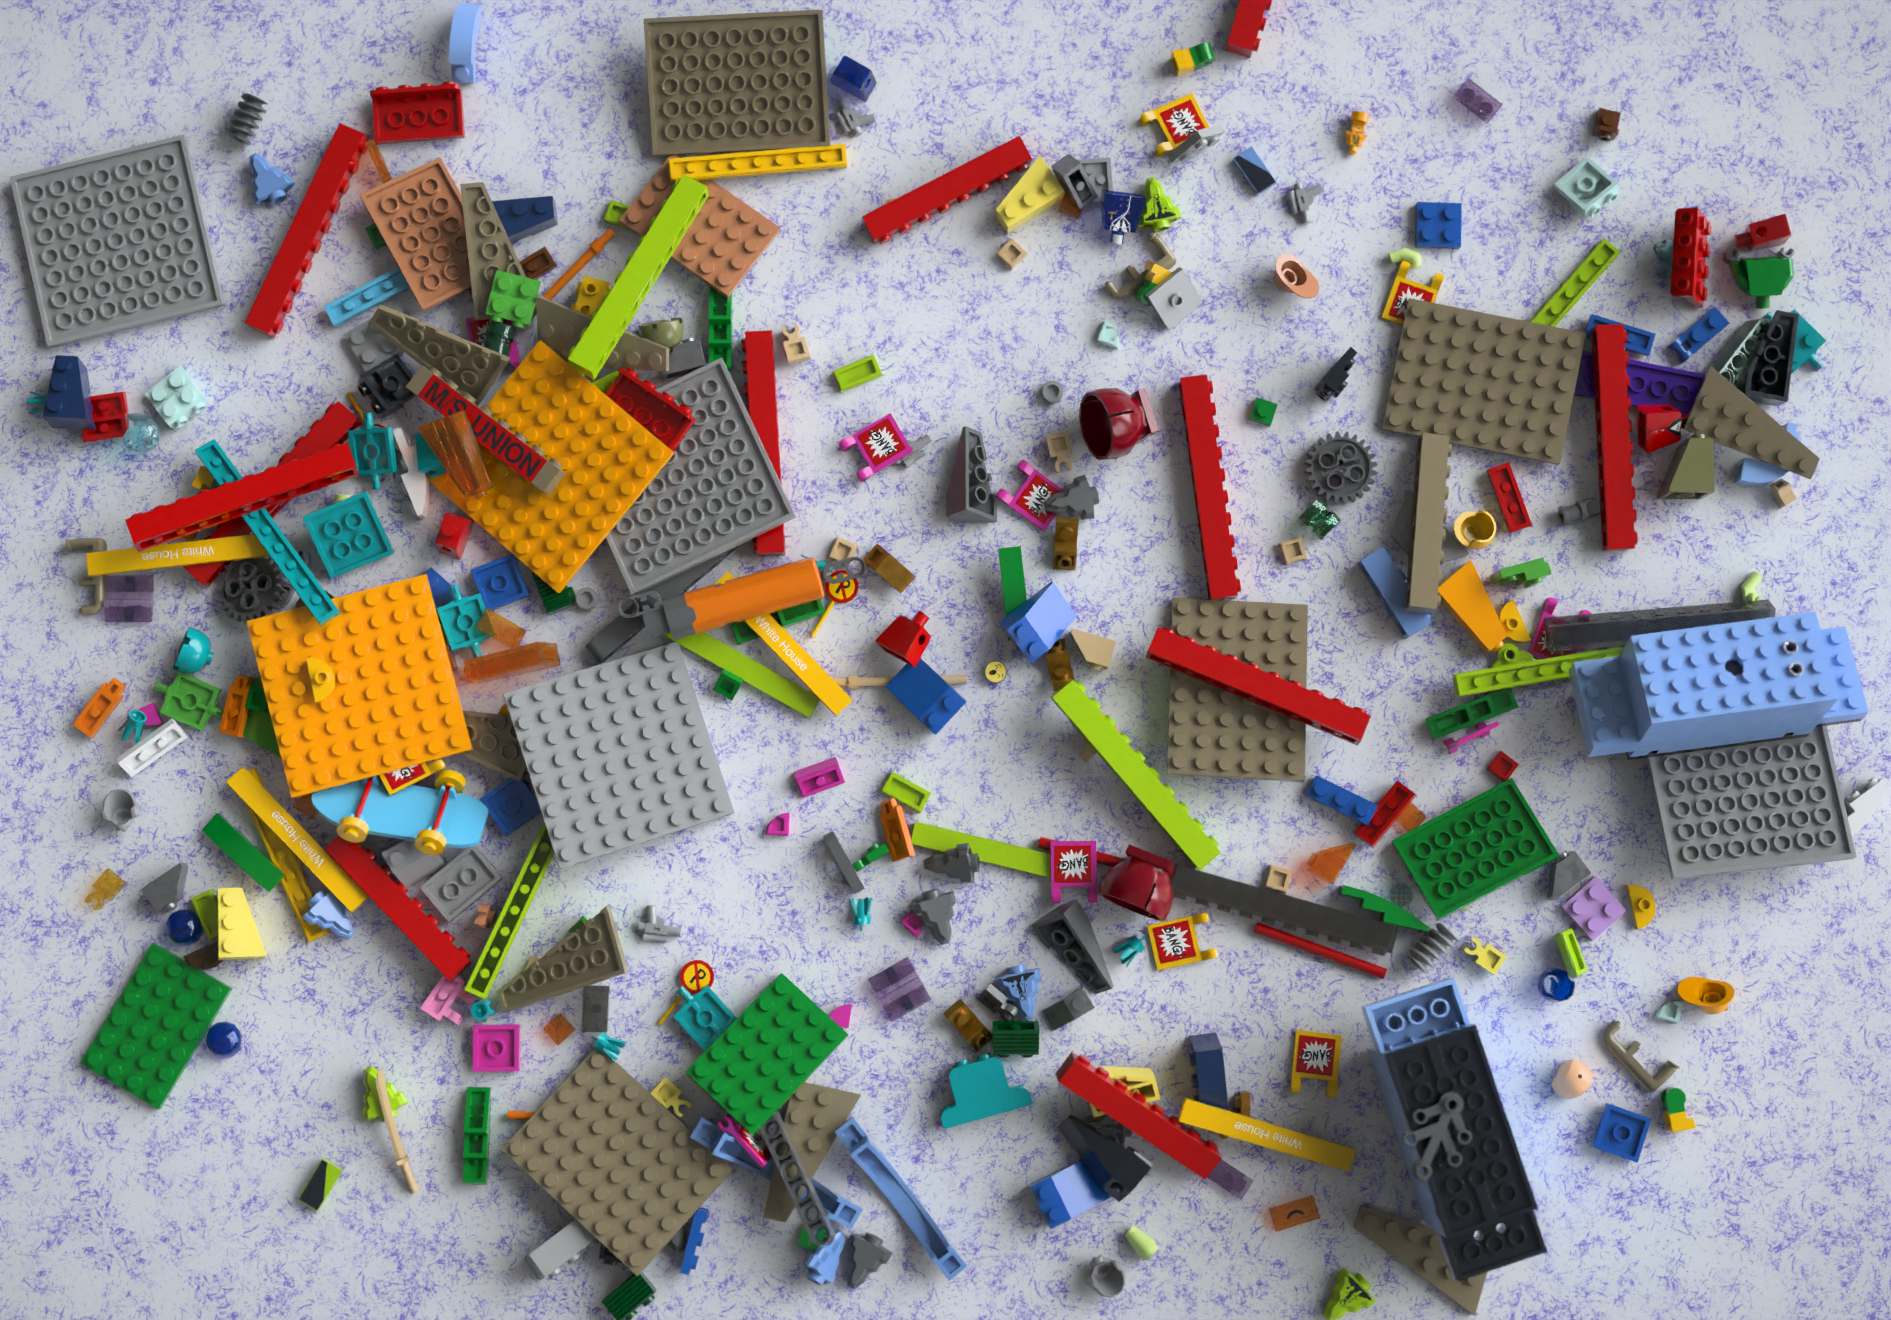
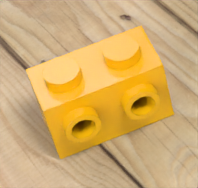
M583 276L582 282H578L576 288L577 302L572 304L571 309L592 316L597 308L600 309L604 303L603 298L606 292L612 290L610 282Z

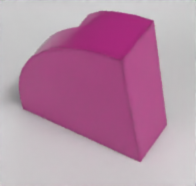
M155 703L138 709L147 716L144 724L150 726L164 724Z
M783 813L775 817L769 823L766 835L789 836L790 813Z
M913 910L900 921L916 938L919 936L923 923L920 916L914 915Z
M842 1005L836 1008L829 1017L840 1027L849 1028L852 1005Z

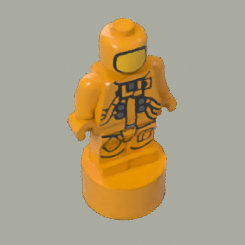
M1352 111L1350 118L1352 122L1351 129L1345 132L1346 143L1350 145L1348 153L1352 156L1357 154V147H1362L1367 135L1363 134L1365 124L1368 123L1369 114L1361 111Z

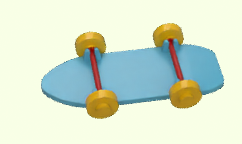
M443 770L437 774L435 780L437 789L410 785L390 796L380 775L315 792L311 798L314 809L324 819L338 826V835L346 841L359 843L366 839L367 834L414 841L415 847L427 855H439L443 853L445 847L467 848L478 845L488 818V808L483 803L462 793L466 780L460 773L453 770Z

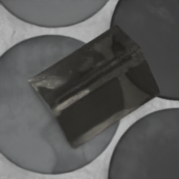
M589 985L583 987L582 1032H608L610 986Z

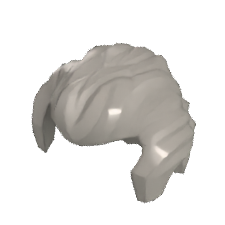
M114 789L110 791L102 802L101 816L103 820L110 821L116 831L121 830L125 832L131 826L133 820L141 813L135 796L127 789Z
M1102 1255L1093 1257L1091 1274L1087 1279L1089 1285L1103 1297L1111 1298L1119 1295L1124 1290L1126 1280L1122 1264L1118 1260H1109Z

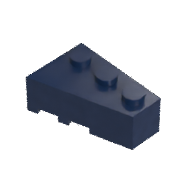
M553 196L492 201L512 244L519 242L520 239L529 235L533 236L558 225L557 206Z
M55 356L42 416L52 428L96 430L92 415L93 406L89 394L91 392L88 371L78 356Z
M1216 1032L1189 1036L1191 1050L1189 1061L1190 1066H1193L1194 1074H1191L1192 1087L1196 1088V1095L1193 1096V1100L1229 1111L1223 1049Z

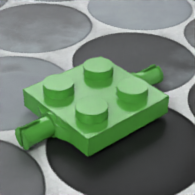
M178 672L170 686L164 685L159 681L155 683V685L161 688L154 686L153 690L165 695L160 713L200 731H204L208 720L212 716L222 719V715L219 713L223 714L224 710L216 707L222 689L183 672Z

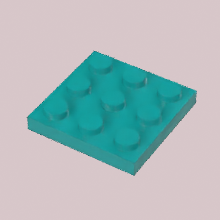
M367 490L302 516L331 579L394 553V549Z

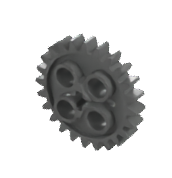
M1337 431L1334 438L1328 433L1326 441L1320 437L1318 439L1319 445L1314 443L1311 446L1315 452L1308 451L1306 454L1311 458L1304 461V464L1310 466V468L1304 470V473L1310 474L1306 482L1313 481L1314 484L1310 489L1314 490L1317 488L1319 490L1316 495L1317 497L1325 494V502L1332 497L1333 504H1336L1338 499H1341L1342 504L1345 505L1347 498L1353 503L1355 495L1360 499L1364 496L1362 490L1367 493L1369 492L1370 488L1367 484L1373 485L1375 483L1370 476H1376L1378 473L1372 470L1378 463L1371 462V459L1376 455L1368 454L1371 446L1364 448L1365 440L1357 442L1356 434L1350 439L1348 432H1345L1343 437H1341L1339 431ZM1349 449L1352 452V458H1345L1342 455V450ZM1326 456L1330 458L1331 466H1324L1321 463V457ZM1352 461H1359V464L1346 467L1343 473L1341 470H1337L1326 476L1322 475V472L1331 471L1338 465L1344 466ZM1350 470L1359 471L1360 479H1353L1350 476ZM1329 478H1337L1340 483L1339 487L1331 486Z
M270 556L231 561V567L224 566L227 571L226 574H219L224 579L217 582V585L221 586L222 589L216 591V593L222 596L217 601L223 604L221 609L227 612V616L247 624V621L264 617L265 614L272 615L271 609L273 608L279 610L277 602L284 601L280 595L287 592L282 586L287 584L288 581L281 579L284 575Z

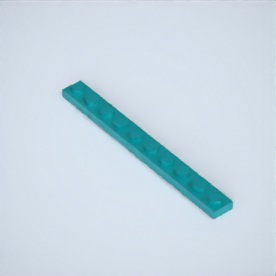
M215 439L195 450L196 455L219 487L225 482H235L243 478ZM264 508L241 516L318 624L322 626L340 615L338 608Z

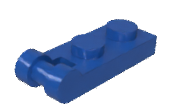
M1714 307L1668 347L1680 356L1678 359L1683 363L1730 323ZM1683 342L1689 347L1688 350L1681 345Z
M704 1207L699 1208L693 1218L680 1270L682 1274L689 1275L691 1269L695 1270L699 1256L695 1255L697 1246L701 1247L704 1233L700 1231L702 1224L709 1217V1211Z

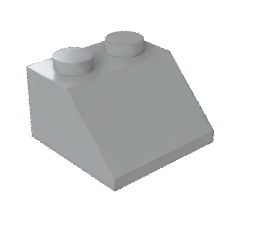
M401 839L385 848L382 855L393 874L406 888L440 871L447 865L441 854H424L415 847L414 841Z

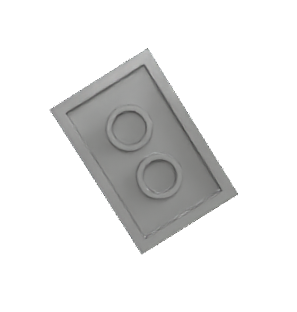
M402 301L389 307L411 317ZM371 319L343 334L365 372L396 354L399 356L404 353L368 324Z
M473 846L466 848L424 883L420 889L450 923L501 881L503 877L479 848Z

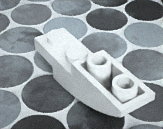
M400 427L393 430L395 436L394 446L397 451L400 450L403 458L400 461L404 470H409V472L401 475L403 482L400 485L404 494H409L412 501L409 503L412 514L414 516L417 515L423 520L427 517L430 501L429 471L426 473L418 471L416 445L411 447L406 432Z
M1873 777L1864 783L1865 788L1860 792L1856 790L1846 797L1848 801L1844 804L1852 836L1868 822L1880 804L1888 783L1886 777Z

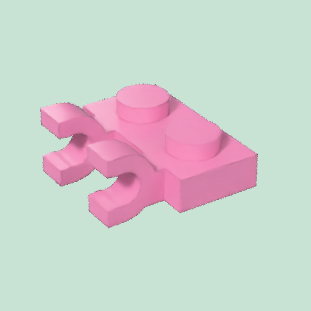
M443 975L420 1009L440 1022L445 1016L459 1026L464 1018L450 1009L457 997L471 1006L477 998L463 989L467 984L465 981L457 977L451 983Z

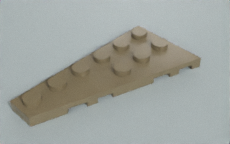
M484 183L460 184L475 320H486L490 318V315L485 313L496 270L522 277L526 276ZM537 300L533 315H537Z
M537 296V343L539 340L543 341L560 357L568 361L569 351L579 343L580 334L585 327H589L592 322V316L569 309L560 303L549 301L545 297ZM625 330L602 368L619 369L621 367L627 369L629 367L632 370L669 371V348L646 338L633 335Z
M381 305L376 310L368 323L417 363L428 369L433 366L442 373L440 377L445 381L450 379L459 386L457 390L460 393L464 394L467 392L476 399L475 404L477 406L480 405L511 359L384 305Z
M1709 366L1682 429L1695 435L1703 434L1705 438H1713V442L1811 480L1820 458L1712 366Z
M463 711L473 750L460 753V755L522 782L527 768L510 716Z
M605 906L600 910V913L587 920L582 927L569 934L546 952V955L532 963L528 969L497 991L502 1013H508L628 973L610 906Z
M804 1082L790 1097L784 1124L810 1180L837 1137L834 1130L847 1120L861 1094ZM782 1144L778 1150L781 1157L786 1155L788 1148L786 1144ZM775 1164L763 1218L786 1223L795 1205ZM792 1165L789 1168L788 1174L791 1178L796 1176L797 1167ZM802 1186L798 1190V1196L800 1198L806 1189L805 1186Z
M1360 1205L1354 1228L1475 1315L1487 1272L1457 1282L1451 1276L1437 1232L1425 1225Z

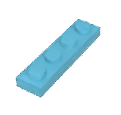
M396 268L323 307L336 328L410 288L400 269Z

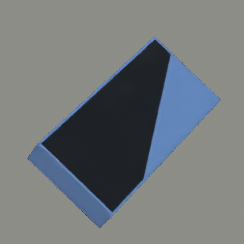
M1252 146L1233 158V162L1257 196L1276 184L1275 179Z

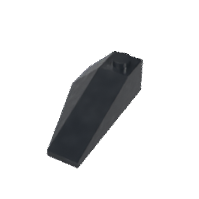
M1780 310L1775 312L1745 376L1743 393L1753 402L1771 406H1778L1788 402L1799 314Z
M1072 1115L1067 1117L1058 1126L1101 1188L1118 1202L1133 1191L1154 1165L1136 1149L1130 1146L1126 1149L1115 1143V1138L1110 1135L1106 1138L1098 1134L1095 1127Z

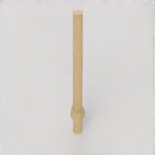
M848 675L845 678L832 679L840 687L849 686V689H858V686H886L893 677H858V675ZM966 675L941 676L948 684H966Z

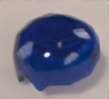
M179 909L168 917L166 922L167 934L173 942L181 946H191L203 934V928L197 914L189 909Z
M1553 967L1544 970L1539 975L1538 991L1544 999L1557 1003L1569 1000L1574 994L1575 982L1570 980L1567 971Z
M227 1021L217 1022L209 1029L206 1044L209 1051L216 1057L222 1059L231 1058L241 1050L242 1034L235 1024Z

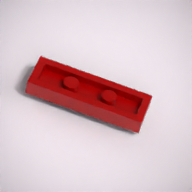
M1510 463L1488 469L1487 474L1509 534L1531 527L1532 523Z
M1397 780L1377 804L1378 807L1368 827L1360 824L1354 832L1355 835L1373 848L1416 797V794Z

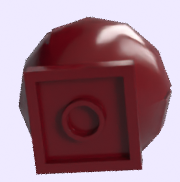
M1118 388L1094 389L1086 392L1081 400L1079 421L1082 437L1089 452L1098 460L1117 459L1127 455L1136 444L1143 442L1159 431L1146 388L1139 389L1131 395Z
M1129 844L1125 852L1127 859L1108 870L1101 881L1098 894L1125 909L1162 922L1171 910L1174 894L1169 876H1173L1175 867L1172 861Z

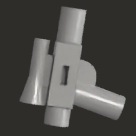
M845 96L837 100L843 116L841 112L836 113L843 135L853 132L854 137H858L862 134L860 126L875 123L874 114L862 116L859 111H852Z
M1302 183L1294 184V190L1286 192L1292 213L1297 214L1299 210L1303 225L1311 223L1309 206L1313 203V196L1323 192L1320 184L1305 190Z
M927 434L913 443L907 440L913 452L898 460L896 464L903 461L905 466L909 468L915 461L926 455L923 450L918 451L932 442Z
M656 905L647 906L648 923L639 922L638 931L644 932L643 942L657 941L666 943L667 937L662 935L680 937L681 928L665 926L664 920L656 917Z

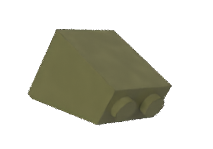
M1703 434L1692 435L1690 439H1686L1684 443L1677 447L1658 491L1657 499H1703L1715 492L1713 438H1705Z

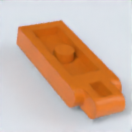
M238 674L235 682L230 684L218 733L243 738L249 709L245 708L249 688L252 685V677Z
M113 678L109 684L103 683L72 725L90 738H94L122 701L124 696L121 693L126 686L116 678Z
M894 798L881 802L882 812H880V819L892 862H898L914 856L915 852L902 807L897 805Z

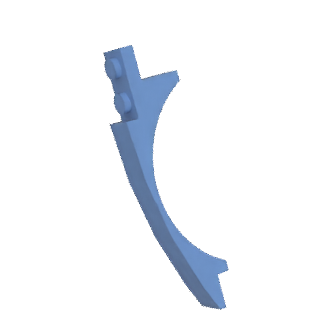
M700 1116L689 1135L690 1138L710 1148L712 1154L717 1157L734 1162L771 1181L775 1166L773 1157L764 1167H761L731 1133L721 1130L717 1124ZM812 1178L811 1182L828 1218L852 1229L863 1209ZM806 1188L805 1191L803 1192V1194H802V1196H801L800 1199H803V1198L806 1197V1195H807V1188Z
M853 1116L836 1128L834 1132L848 1148L850 1156L869 1175L891 1202L924 1247L931 1260L939 1267L946 1278L950 1281L964 1270L967 1265L855 1118Z

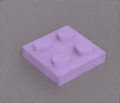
M1593 876L1560 906L1591 941H1594L1626 912V909L1596 876Z

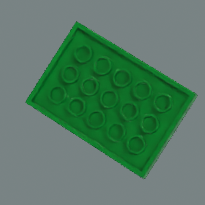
M1512 778L1392 840L1394 848L1437 921L1559 858L1557 850Z
M152 943L80 1064L153 1107L161 1109L233 988L203 970L194 968L187 961L162 946Z
M781 973L685 1071V1074L753 1137L842 1044L849 1034Z

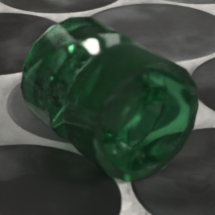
M489 321L485 332L488 337L483 339L481 346L508 357L511 350L509 344L513 343L517 330L501 322Z
M1318 498L1299 519L1307 527L1312 526V532L1322 540L1342 519L1334 511H1328V505L1321 498Z

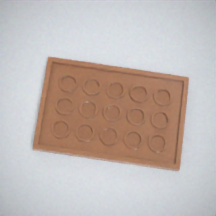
M671 154L668 159L679 157L675 154ZM668 159L619 219L621 225L640 238L642 235L647 234L651 220L659 215L663 201L666 198L669 199L672 194V187L675 182L670 183ZM711 179L697 180L699 183L707 186L709 196L670 259L726 298H729L778 235L780 227Z
M441 157L360 194L364 206L423 312L472 289L462 195Z

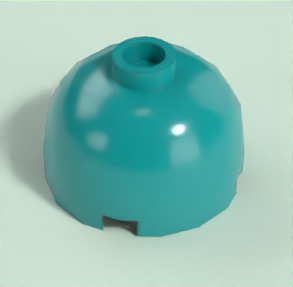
M188 627L178 650V658L175 659L173 664L174 670L190 674L200 671L205 664L210 665L214 652L210 651L211 642L205 633Z

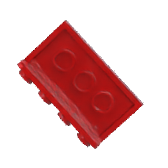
M447 81L443 82L442 85L423 83L419 87L400 85L398 88L393 89L377 87L376 90L370 91L373 104L374 137L377 145L465 138L462 89L455 82Z
M1698 207L1679 208L1675 211L1670 293L1673 297H1685L1694 308H1703L1704 301L1708 297L1705 279L1709 277L1706 257L1710 256V245L1707 244V235H1711V223L1708 222L1706 216L1703 215Z
M619 367L617 370L619 375L605 395L674 452L696 421L691 415L693 411L682 403L680 406L673 403L674 398L663 391L660 394L655 391L656 386L646 379L642 382L637 378L638 374L629 367L626 370Z

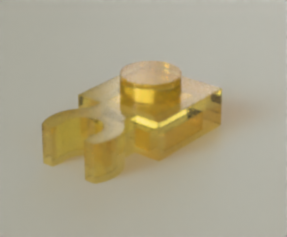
M107 868L92 885L97 891L87 895L85 902L90 903L93 898H96L98 903L93 909L100 910L105 904V898L112 901L127 882L110 868Z

